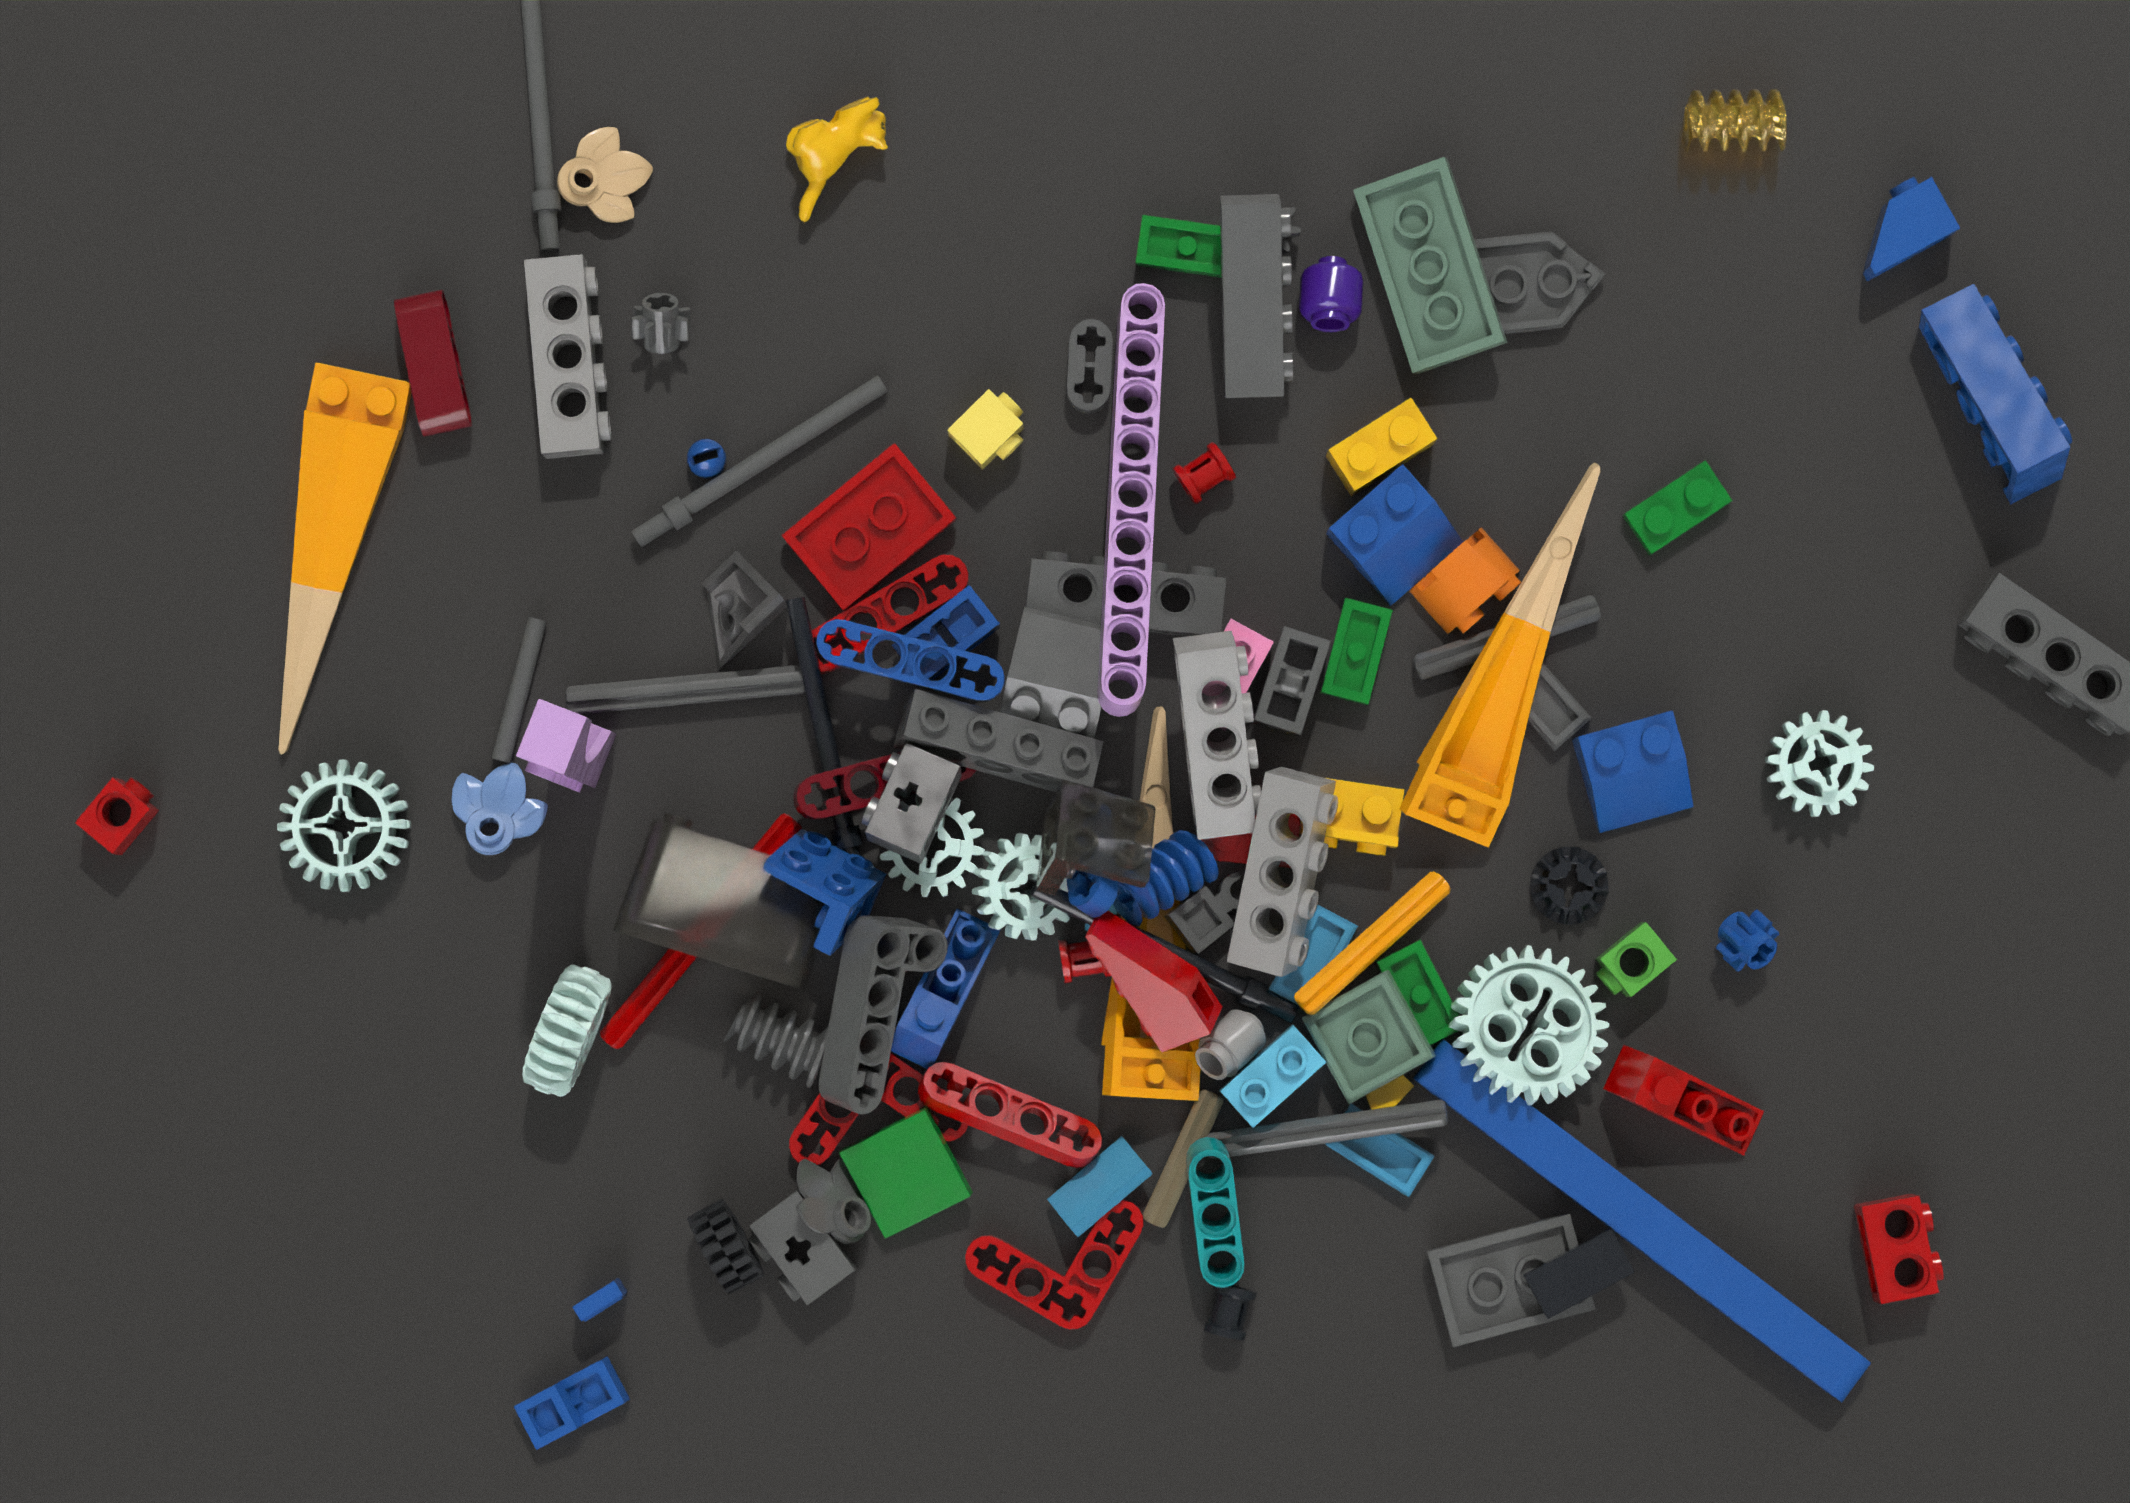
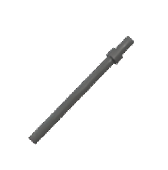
M521 0L536 191L531 193L532 211L534 214H538L540 251L551 252L560 250L557 213L562 211L560 192L555 190L540 0Z
M878 375L686 497L680 500L676 496L662 505L664 509L662 512L631 532L640 546L643 547L673 527L676 530L681 529L693 521L692 515L879 398L888 390Z

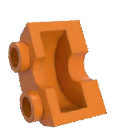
M1481 527L1434 567L1409 592L1447 635L1456 627L1464 634L1485 615L1479 607L1487 599L1494 595L1501 601L1521 583L1516 576L1520 570Z

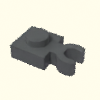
M1238 872L1223 877L1218 883L1215 895L1211 893L1207 886H1203V888L1193 893L1164 916L1191 953L1199 954L1234 926L1233 920L1227 913L1230 910L1237 911L1239 900L1233 898L1230 893L1231 885L1241 877Z

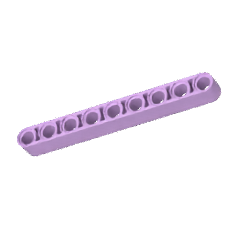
M1146 283L1135 284L1127 289L1123 294L1117 317L1097 690L1098 702L1102 709L1108 714L1117 717L1133 713L1140 705L1146 686L1165 302L1160 290ZM1135 304L1146 305L1151 309L1153 316L1149 319H1138L1131 314L1129 307ZM1135 350L1143 351L1149 356L1151 363L1146 366L1134 365L1128 360L1126 354ZM1129 397H1139L1147 403L1149 409L1143 413L1131 412L1125 406L1124 400ZM1126 444H1138L1146 452V457L1141 460L1129 459L1123 454L1121 448ZM1127 490L1136 491L1143 498L1144 504L1134 508L1128 507L1121 502L1119 494ZM1121 538H1133L1140 544L1141 552L1136 555L1124 554L1119 550L1116 542ZM1119 585L1132 586L1138 592L1139 599L1131 603L1122 602L1114 594V589ZM1119 632L1129 633L1134 637L1137 646L1129 651L1119 650L1112 643L1111 637ZM1115 680L1127 681L1133 687L1134 695L1128 699L1116 698L1110 692L1109 684Z

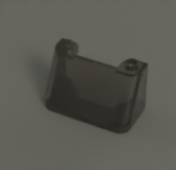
M665 813L662 821L653 819L621 904L613 931L783 984L806 989L818 949L814 948L813 945L820 929L814 925L824 903L765 872L762 868L766 859L771 856L769 854L691 831L693 821Z

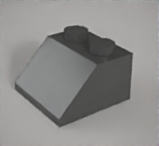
M1024 607L1000 712L1095 738L1102 710L1097 695L1101 625ZM1116 633L1111 637L1112 643L1115 647L1117 645L1119 633Z

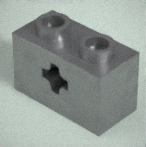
M908 743L905 744L900 755L893 752L882 775V779L888 782L880 799L874 796L871 798L861 823L867 826L865 831L867 840L922 864L961 779L960 766ZM912 791L916 792L920 806L911 805L907 812L902 811L901 802L898 798L900 796L908 798Z

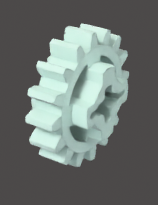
M1822 710L1819 712L1816 722H1813L1808 712L1799 715L1800 727L1797 728L1790 721L1782 725L1787 735L1785 739L1782 737L1771 738L1770 743L1779 750L1777 754L1765 757V762L1770 765H1776L1777 772L1768 776L1767 781L1774 783L1780 781L1783 787L1779 790L1776 797L1778 800L1792 796L1794 798L1792 811L1798 812L1807 804L1809 805L1810 816L1818 817L1822 811V806L1826 805L1828 812L1831 815L1840 813L1838 801L1842 800L1848 806H1854L1857 801L1852 791L1854 789L1860 791L1868 789L1869 785L1860 777L1862 773L1874 771V765L1863 762L1862 755L1869 753L1872 747L1871 745H1858L1856 740L1863 732L1861 728L1850 732L1845 730L1848 717L1842 715L1834 723H1830L1828 711ZM1820 731L1834 735L1845 747L1838 749L1825 742L1824 736ZM1800 738L1799 742L1802 750L1796 761L1788 764V755L1791 747ZM1814 751L1817 752L1819 757L1827 756L1830 761V766L1823 769L1824 777H1822L1819 770L1811 771L1808 762L1815 759ZM1851 763L1849 777L1842 788L1838 790L1840 786L1837 778L1843 766ZM1802 779L1813 785L1816 794L1819 796L1805 793L1793 781Z
M916 795V805L919 807L920 804L918 803V799H917V795ZM957 797L947 807L937 829L938 839L946 842L945 850L936 851L934 858L931 860L930 868H927L928 858H926V855L919 866V875L912 872L905 865L900 854L889 850L880 855L881 861L893 860L896 865L888 873L891 879L901 874L906 877L903 885L905 891L908 892L916 883L921 885L922 897L928 898L931 887L938 886L939 892L945 897L948 896V883L954 881L957 886L963 889L966 884L961 875L965 870L974 873V870L978 869L971 862L972 856H981L985 849L975 846L974 839L984 835V832L980 828L970 829L969 823L975 818L976 814L972 810L961 815L958 812L961 800ZM901 801L902 811L907 812L909 806ZM945 815L958 823L963 831L965 840L950 837L944 829ZM949 857L962 858L954 870L944 876L937 877L938 866Z
M1023 833L1016 834L1014 846L1008 839L1001 838L997 840L1000 853L996 854L985 851L982 855L989 863L987 869L978 868L974 870V874L983 879V886L973 888L972 894L983 896L985 902L977 908L978 913L983 915L993 914L988 926L992 929L1000 930L1006 925L1005 936L1017 939L1022 930L1025 939L1036 940L1038 928L1044 934H1054L1055 930L1052 921L1056 919L1067 923L1070 919L1068 915L1050 905L1043 911L1045 903L1031 897L1032 889L1026 890L1025 894L1010 889L1027 883V880L1037 882L1038 879H1042L1068 892L1064 859H1059L1063 852V847L1053 843L1046 849L1047 837L1035 835L1030 844L1028 835ZM1035 855L1046 862L1052 874L1048 875L1040 869L1039 860L1035 859ZM1009 863V868L999 879L1003 868ZM999 899H1006L1012 904L1013 914H1017V918L1010 915L1003 908Z

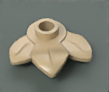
M604 127L588 133L580 140L576 157L567 161L560 169L557 176V186L562 197L569 203L576 206H587L602 221L619 223L634 218V208L628 195L644 186L653 172V167L645 158L629 151H619L620 137L618 129L615 127ZM578 173L587 175L591 185L586 188L579 187L574 181V175Z

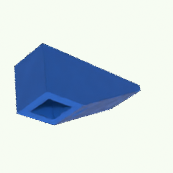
M958 908L956 909L944 933L948 943L945 960L935 970L924 972L895 1029L891 1048L892 1052L926 1069L935 1064L1001 929H992L988 926V923Z

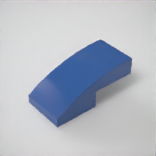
M607 1356L513 1407L537 1450L626 1403L630 1398Z

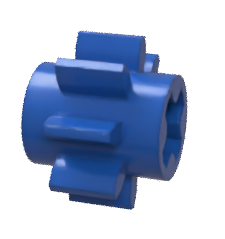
M1758 909L1752 912L1750 917L1744 912H1735L1729 915L1720 925L1718 938L1721 942L1716 946V949L1723 955V959L1737 972L1743 969L1745 964L1751 969H1760L1766 966L1775 956L1777 942L1774 939L1779 935V932L1772 926V922Z

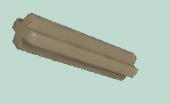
M1207 1089L1199 1091V1101L1194 1102L1143 1212V1219L1160 1228L1167 1226L1188 1181L1186 1153L1191 1144L1198 1139L1207 1137L1223 1105V1098L1220 1095Z

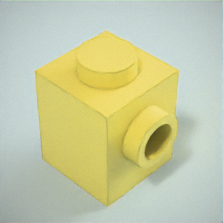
M988 389L947 430L948 436L983 470L997 455L1002 460H1005L1023 442V439L1018 434L1024 430L1023 422L1019 419L1024 412L1005 392H1002L997 397Z

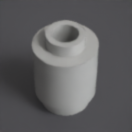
M1241 1010L1229 1011L1213 1027L1211 1034L1204 1036L1199 1041V1049L1195 1053V1058L1201 1070L1216 1080L1234 1076L1264 1047L1266 1037L1262 1023L1252 1013Z

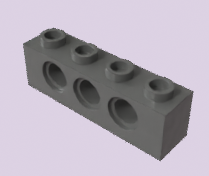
M1043 551L1042 559L1031 558L1026 607L1101 625L1105 557L1091 556L1090 564L1071 562V554ZM1152 562L1149 633L1187 637L1221 632L1226 578L1216 577L1217 569L1188 566L1187 574L1168 572L1169 564ZM1073 577L1085 578L1091 584L1092 593L1083 602H1072L1067 599L1063 592L1065 583ZM1176 586L1185 590L1189 597L1188 606L1180 612L1166 610L1161 603V594L1165 589Z
M2001 573L1990 576L1957 624L1967 631L1964 638L1986 653L1994 649L2008 659L2004 665L2019 677L2029 681L2033 676L2048 686L2045 693L2055 702L2066 708H2070L2072 704L2089 714L2086 722L2101 733L2111 736L2113 732L2118 735L2130 732V662ZM2010 617L2020 619L2026 626L2027 635L2021 644L2012 642L2005 633V625ZM2051 645L2061 647L2067 655V664L2062 671L2053 670L2046 662V651ZM2092 672L2102 675L2107 682V692L2102 699L2094 698L2087 690L2086 682Z
M915 689L905 700L894 748L903 750L905 744L908 743L962 767L1078 798L1083 797L1093 788L1104 741Z

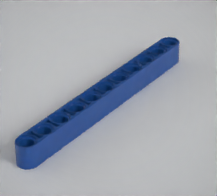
M1442 1039L1434 1049L1436 1057L1425 1062L1413 1077L1416 1082L1437 1098L1443 1100L1446 1105L1841 1403L1844 1401L1871 1365L1870 1361L1533 1106H1528L1526 1101L1520 1096L1512 1103L1508 1102L1507 1088L1503 1086L1491 1095L1489 1087L1492 1080L1486 1076L1482 1080L1474 1082L1473 1077L1479 1069L1474 1063L1462 1066L1460 1062L1465 1055L1456 1048H1453L1445 1040Z

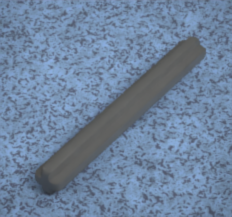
M795 665L570 686L566 690L567 709L572 712L588 714L804 694L805 689L800 666Z
M1434 1100L1261 1125L1254 1128L1247 1127L1212 1132L1207 1137L1222 1141L1227 1147L1230 1157L1443 1127L1448 1122L1445 1102L1443 1100ZM1209 1156L1210 1159H1219L1215 1156Z

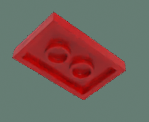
M894 443L781 536L840 608L845 611L954 523L957 518Z

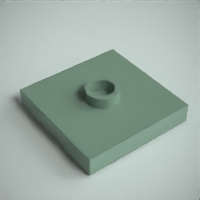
M1389 970L1380 973L1327 1003L1315 1015L1307 1014L1302 1017L1348 1104L1359 1100L1436 1057Z

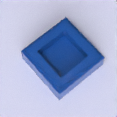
M617 1278L572 1308L581 1322L583 1320L586 1322L627 1296V1290L620 1279Z

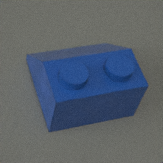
M1403 464L1336 521L1326 533L1389 606L1393 605L1463 543V540L1436 501Z
M1673 710L1582 735L1572 740L1598 833L1694 807L1687 759Z

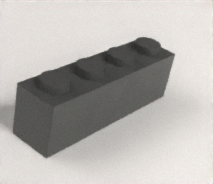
M1279 194L1220 196L1223 381L1225 398L1284 396V382H1293L1292 352L1283 353V334H1292L1291 304L1283 305L1282 286H1291L1292 281L1291 256H1282L1281 237L1291 236L1290 207L1281 208Z

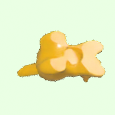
M865 97L838 109L830 122H826L823 119L809 120L793 127L789 132L786 141L787 150L795 156L799 170L809 182L799 205V218L801 221L807 222L810 219L814 205L824 189L826 181L837 172L847 157L857 147L873 146L876 149H888L885 141L886 117L884 113L876 110L880 105L877 97L871 99Z

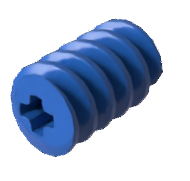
M1179 830L1170 835L1169 839H1164L1155 844L1153 849L1150 848L1142 852L1139 858L1135 857L1126 862L1124 867L1116 869L1118 893L1113 905L1127 922L1140 926L1142 916L1151 920L1158 916L1160 909L1167 910L1173 907L1174 899L1182 901L1188 897L1189 890L1196 892L1203 888L1204 881L1210 883L1216 880L1219 874L1216 860L1202 840H1198L1196 835L1189 831Z

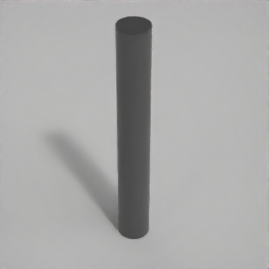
M532 617L527 618L492 759L511 763L546 621Z

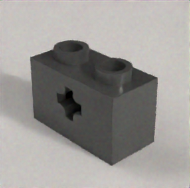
M1286 626L1283 627L1254 715V722L1252 723L1297 738L1300 737L1331 641Z
M798 1189L749 1225L755 1234L748 1239L765 1262L773 1258L784 1274L777 1279L794 1302L802 1298L806 1305H809L854 1272L857 1267L840 1243L830 1233L819 1234L803 1222L796 1207L805 1198ZM794 1236L798 1242L807 1239L811 1243L812 1247L807 1251V1255L810 1258L807 1263L800 1257L794 1260L789 1258L787 1253L792 1248L789 1241L791 1237Z

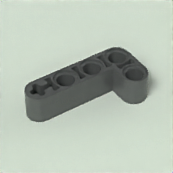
M867 915L856 918L848 926L844 937L819 1077V1091L826 1101L861 1115L872 1112L879 1105L884 1093L905 971L929 972L942 964L947 954L948 943L945 935L940 930L906 918Z

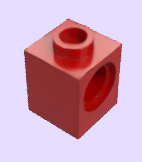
M112 777L75 823L110 853L123 855L159 810L149 802L154 795L140 782L132 777L127 782ZM124 799L131 807V816L126 824L118 827L110 819V809L116 801Z

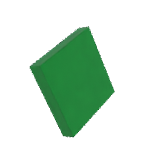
M928 1107L841 1149L839 1152L885 1239L970 1197L973 1193Z

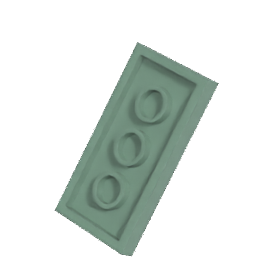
M1442 157L1354 189L1353 191L1412 373L1417 375L1507 343L1448 159Z

